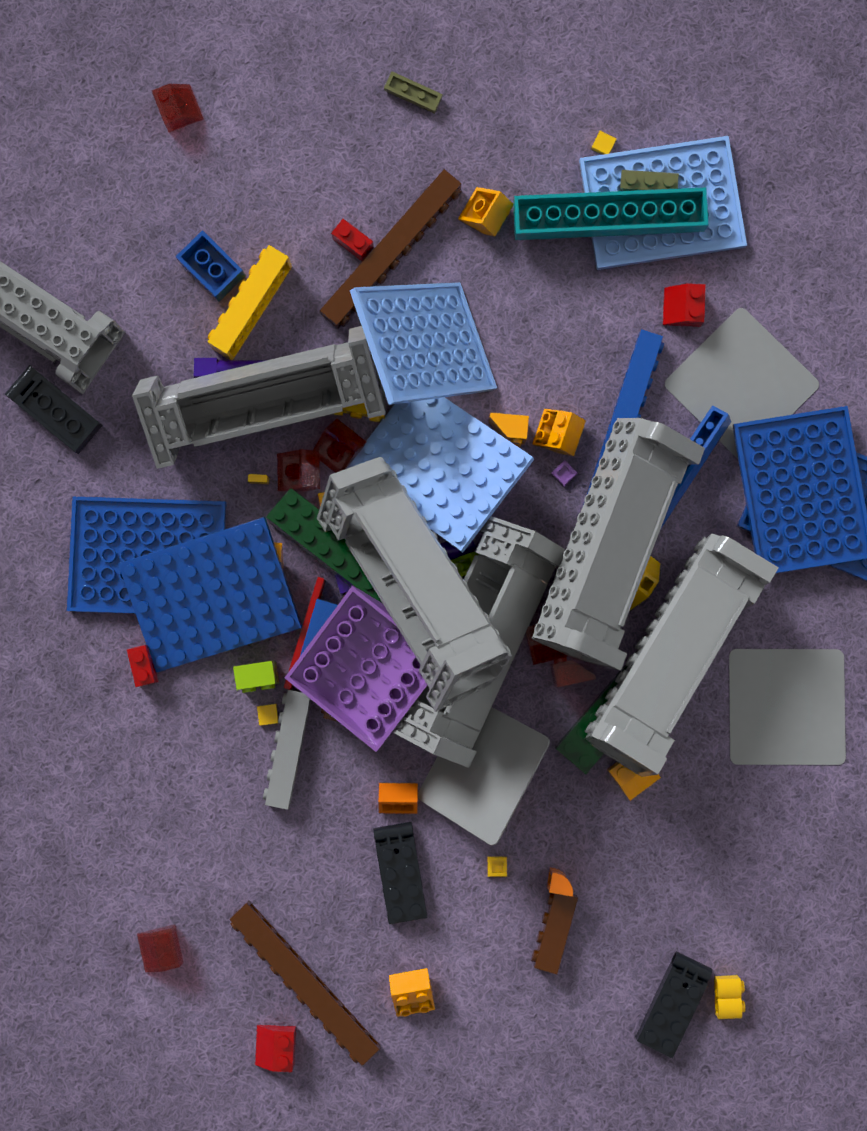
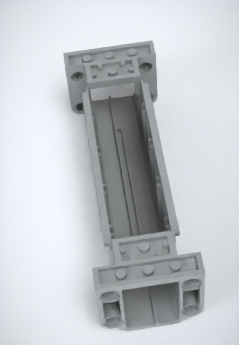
M0 261V327L55 363L58 360L60 364L56 369L55 375L81 394H84L125 334V331L113 319L101 311H97L91 319L86 321L83 315Z
M362 326L349 329L347 343L316 348L184 380L181 383L165 387L157 375L141 379L132 394L157 469L174 465L180 447L192 443L196 447L342 412V407L361 403L365 404L368 418L386 414L385 392Z
M617 418L610 438L606 443L604 454L599 461L597 472L592 479L590 490L585 497L583 508L578 515V521L574 531L571 533L569 544L563 553L562 562L556 571V577L549 590L547 601L542 608L540 619L535 626L532 636L533 640L577 660L617 670L622 669L627 653L618 649L625 632L620 627H623L677 484H681L688 464L699 465L705 450L704 447L662 423L643 418Z
M378 457L331 474L317 520L325 532L332 530L338 540L345 538V543L419 661L421 666L418 671L430 688L426 698L434 711L443 709L488 687L492 681L503 673L512 658L511 651L501 640L498 630L490 623L487 613L481 609L478 599L470 592L467 582L461 578L456 565L449 559L445 548L441 547L436 534L427 525L425 517L421 516L416 503L411 500L405 486L398 480L396 472L391 469L382 457Z
M492 516L479 531L483 534L475 551L479 555L474 556L464 580L467 582L472 595L478 599L483 612L487 613L492 626L498 630L503 643L509 647L512 658L503 673L492 681L488 687L436 712L426 698L430 690L427 686L392 731L434 755L470 768L477 752L472 749L551 575L555 567H560L565 551L564 548L536 531Z
M710 534L707 538L703 537L701 541H698L694 548L696 553L687 559L684 564L686 569L679 573L674 581L677 585L668 591L664 598L667 600L666 603L662 606L660 605L655 613L657 618L650 622L645 630L647 635L643 639L641 638L635 646L637 652L630 655L625 663L628 667L623 672H620L615 680L617 682L616 687L614 686L605 697L607 699L606 704L604 703L603 706L601 705L595 714L597 719L593 723L590 722L585 730V733H587L585 739L593 747L641 777L659 774L667 760L665 756L675 741L668 735L672 732L742 610L755 604L763 588L771 582L779 568L727 536Z

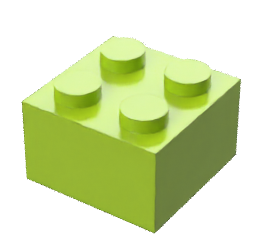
M276 661L233 667L236 690L242 689V693L256 691V687L260 686L261 690L275 688V684H279Z

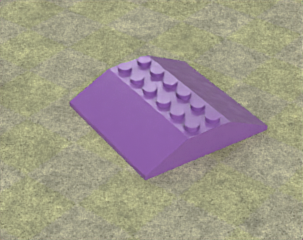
M355 586L349 589L285 676L287 681L375 752L379 750L428 686L418 671L421 666L384 604Z

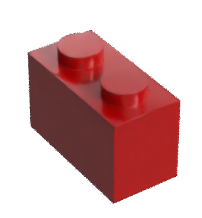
M344 219L340 221L331 233L332 239L362 262L374 248L371 239Z
M148 645L127 649L135 687L159 682Z

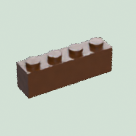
M549 893L547 899L549 909L548 912H544L542 917L543 931L538 932L536 940L539 943L538 949L533 951L531 961L534 962V968L558 974L578 901L577 895L573 894L572 897Z

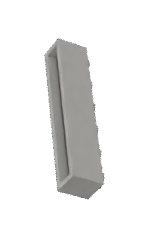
M288 690L283 695L282 704L285 707L284 712H280L278 723L281 724L280 731H276L274 740L277 743V747L271 754L273 767L268 770L267 781H270L269 787L265 788L263 800H266L265 805L287 810L291 804L311 699L300 691Z

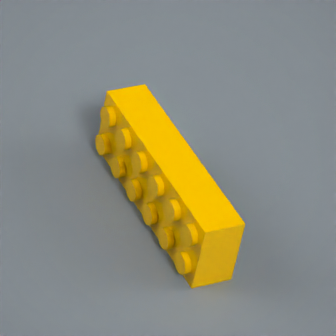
M270 245L267 249L264 248L259 255L260 260L251 267L248 279L240 284L238 288L239 293L236 297H232L228 304V310L226 313L221 314L218 319V326L216 329H212L207 337L209 339L207 342L211 348L229 360L235 358L292 268L289 257Z

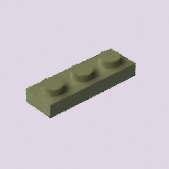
M391 71L384 86V91L434 114L443 97V94Z
M622 170L620 191L678 189L679 173Z

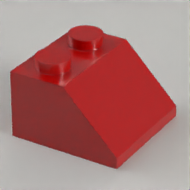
M686 283L665 287L663 325L701 327L705 317L706 284Z
M257 1025L255 1065L273 1072H292L295 1064L296 1026Z

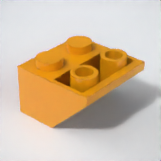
M544 409L532 444L560 454L574 456L586 420L572 412Z
M427 968L389 975L391 997L397 1017H406L415 1013H427L435 1010Z

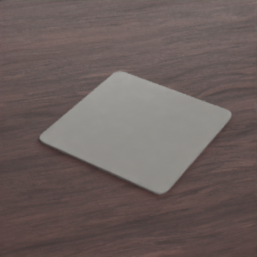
M739 308L666 379L665 387L700 422H702L712 405L728 413L731 423L719 441L738 459L733 424L792 415L818 389L819 381L746 309Z
M734 649L730 652V759L734 764L841 765L845 762L844 654L838 649Z
M491 707L472 748L477 752L470 768L438 756L418 792V798L489 845H496L549 747V738Z

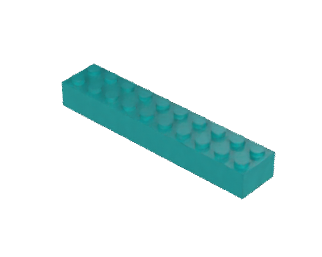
M706 187L514 196L513 201L515 240L705 232L709 225Z

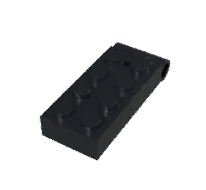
M30 365L5 393L7 397L77 454L82 451L103 426Z
M412 822L373 828L389 924L427 918Z
M676 951L635 1036L636 1040L673 1059L704 994L713 969Z

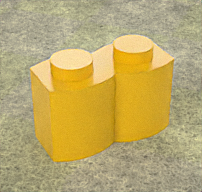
M738 975L714 976L715 1015L718 1019L742 1018V1013L745 1012V1002L741 1000L745 986L743 980L741 981Z

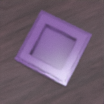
M564 460L551 474L565 487L578 473Z

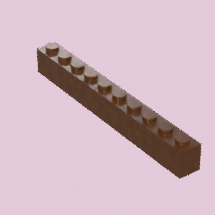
M444 169L320 309L321 315L337 329L340 326L344 327L350 321L349 316L353 312L357 313L350 290L354 287H373L378 283L381 285L388 277L386 274L390 270L397 268L400 263L399 259L403 255L407 256L410 253L412 244L415 241L419 242L425 235L423 232L427 227L432 228L437 221L436 217L440 213L444 214L447 211L449 202L452 199L456 200L462 192L461 183Z
M250 901L246 902L229 919L233 929L237 932L240 931L245 936V942L257 949V955L263 961L267 960L271 965L270 969L272 972L284 979L283 983L289 990L293 989L299 1002L303 1005L306 1004L310 1008L311 1015L315 1019L319 1018L324 1023V1029L329 1034H334L338 1045L350 1052L349 1056L355 1063L359 1062L363 1066L380 1050V1044Z

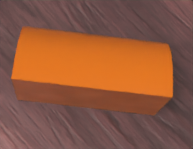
M379 783V813L417 814L418 783Z
M550 867L546 886L549 893L573 897V888L566 875L562 871Z

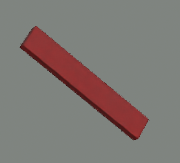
M317 577L289 671L301 656V650L316 600L321 599L326 583L324 578ZM286 680L284 688L293 689L294 685Z

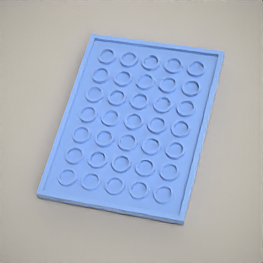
M729 136L579 159L584 193L620 191L622 170L679 173L678 189L707 188L709 225L705 232L592 237L597 270L746 248L747 241Z
M460 282L354 287L350 290L389 405L488 392L497 389Z
M443 397L395 404L346 468L382 457L391 469L396 472L398 480L405 486L411 500L416 503L421 516L425 517L429 528L463 553L534 461V458Z

